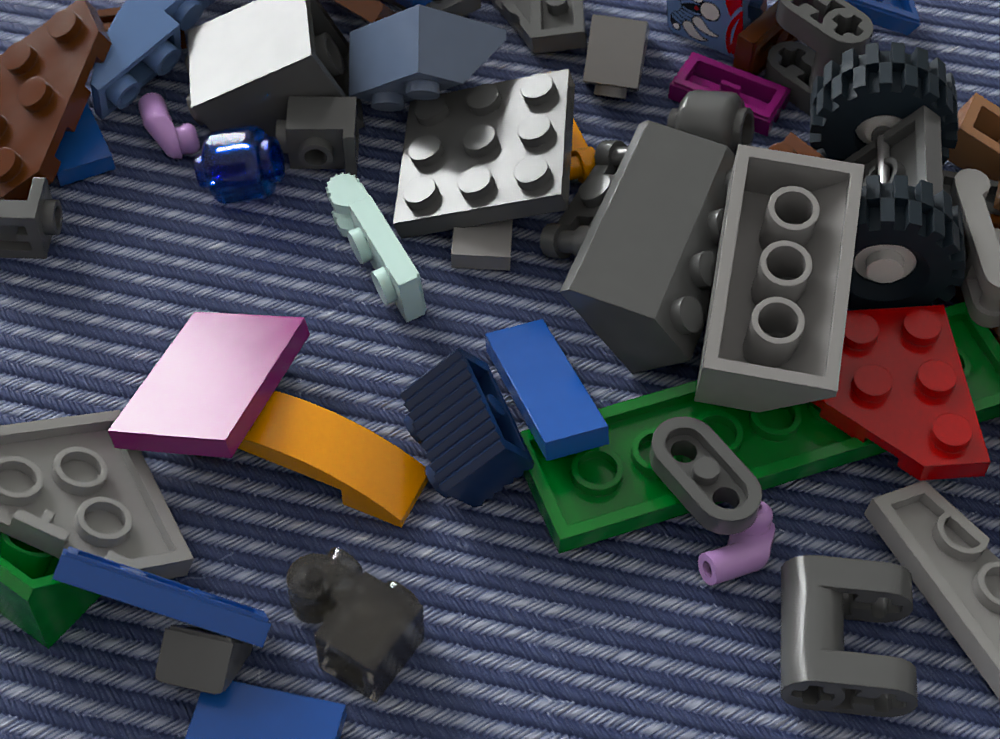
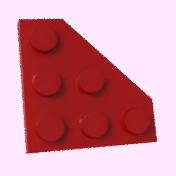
M944 305L847 311L838 392L835 397L812 402L821 408L819 416L849 436L855 437L863 443L869 439L899 458L897 467L919 481L985 476L991 461Z

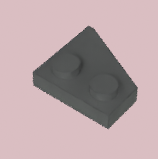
M490 0L534 54L587 47L584 0Z

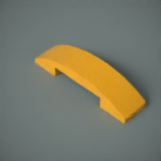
M278 391L273 392L238 447L240 450L340 489L344 505L402 528L428 482L425 472L426 467L396 445L333 411Z

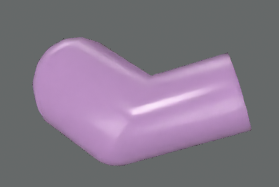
M148 93L140 98L138 109L143 125L168 157L183 159L182 155L195 154L198 152L200 144L194 125L185 123L179 127H174L166 102L160 94Z
M761 501L757 518L751 527L741 533L729 535L726 546L699 555L698 568L702 579L708 585H717L759 571L767 564L775 535V525L772 522L773 511L767 503Z

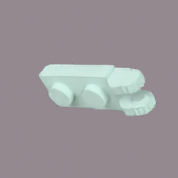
M342 172L340 175L335 174L336 176L333 178L330 177V181L326 182L327 187L325 188L328 199L333 207L332 215L335 225H337L343 237H348L351 248L360 264L368 261L371 262L375 269L371 272L372 280L383 303L388 305L394 302L406 323L425 315L427 309L420 274L371 195L368 194L363 184L360 183L359 178L357 179L355 175Z

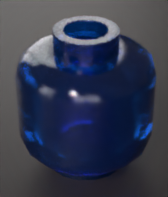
M256 125L212 132L204 140L202 154L197 155L194 161L195 175L199 185L203 189L208 188L215 200L225 205L264 200L274 193L277 183L283 181L285 176V162L280 143L276 137L268 136L262 128Z

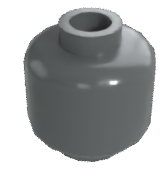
M693 90L684 96L679 108L671 109L667 126L726 145L736 156L738 144L747 146L752 144L754 114L751 108L745 107L744 101L737 93Z

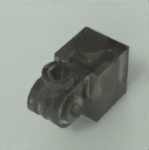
M332 547L326 555L311 553L299 557L291 564L287 571L286 583L293 614L300 621L308 624L324 622L314 634L319 668L377 703L424 640L423 605L402 584L395 581L384 583L366 571L363 573L359 562L348 552L340 548Z

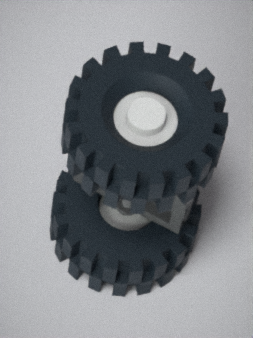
M879 42L866 44V54L859 56L854 48L842 53V65L831 60L824 66L823 77L817 75L813 83V93H811L810 146L826 159L864 165L848 300L850 311L938 305V298L949 302L956 295L955 286L961 287L965 279L964 269H966L962 213L958 205L952 207V197L943 190L942 165L949 159V148L955 149L958 141L957 131H959L955 79L952 72L946 74V64L938 57L928 63L927 50L916 47L912 54L905 53V43L892 42L890 51H879Z

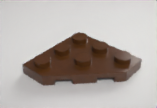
M76 0L65 9L56 12L50 20L21 41L12 44L0 55V199L27 200L33 177H46L48 185L54 181L61 161L55 157L62 137L65 131H75L91 94L85 87L86 81L94 63H104L112 44L96 8L88 0Z

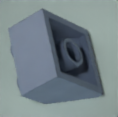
M418 4L350 31L349 97L370 101L371 108L388 112L402 110L405 108V103L412 100L439 98L440 91L463 84L506 41V29Z

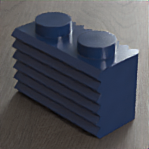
M458 347L399 394L405 401L403 405L409 411L408 415L404 417L405 426L414 440L426 451L425 456L431 462L425 468L426 476L433 488L445 498L453 497L472 507L483 506L484 500L492 499L494 493L503 491L504 485L513 484L514 478L523 476L525 470L533 469L534 461L488 364L462 348Z

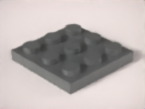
M569 68L442 93L439 98L432 100L410 101L393 225L401 239L453 230L454 227L466 228L568 210L575 83Z

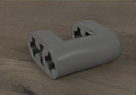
M778 0L775 16L777 23L806 45L794 41H785L773 45L768 52L764 79L790 88L789 102L809 116L813 83L817 75L823 77L824 66L831 60L842 65V53L854 48L858 56L866 54V44H870L874 27L871 19L845 0Z
M822 555L793 557L782 565L781 698L787 704L808 710L874 717L902 716L913 712L918 707L917 671L911 662L894 656L844 651V619L888 623L899 621L912 613V574L908 569L889 562Z

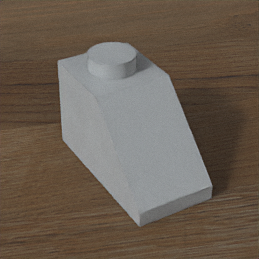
M592 14L583 82L595 84L594 95L626 99L627 89L639 90L650 31L648 21Z

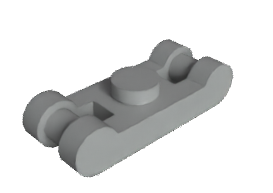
M967 168L956 173L950 188L952 207L959 206L964 226L966 269H964L965 279L961 286V291L971 319L982 327L994 328L1000 326V229L994 228L985 202L991 186L988 176L979 170Z

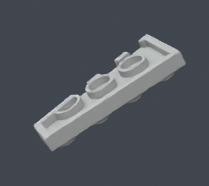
M925 480L872 498L864 515L901 566L908 569L912 574V581L1000 700V559L987 548L990 538Z

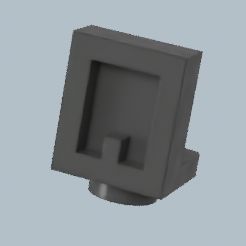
M33 177L27 200L0 199V258L47 259L52 235H59L61 232L63 213L61 202L57 199H52L46 177Z

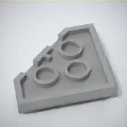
M121 410L0 425V532L59 559L64 548L68 549L70 546L166 579L188 575L194 558L141 451L115 448L108 430L121 413Z

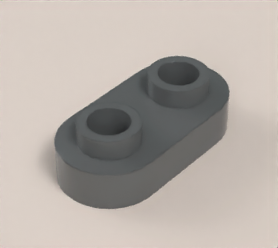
M685 416L670 418L662 422L654 431L649 454L650 464L656 475L705 529L716 534L734 535L751 527L757 518L762 500V488L754 474L706 423ZM683 455L692 461L683 463L675 460L673 457ZM727 502L734 507V509L722 508L717 506L715 503Z

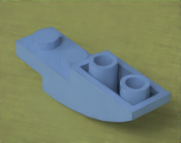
M126 0L107 31L112 44L104 63H95L90 84L95 114L103 120L116 108L123 109L136 99L141 88L157 74L163 76L170 72L179 61L181 55L180 29L187 30L195 25L203 11L216 0Z

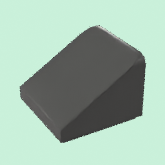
M170 625V628H165L155 677L162 683L211 694H220L229 687L251 654L253 645L194 625Z

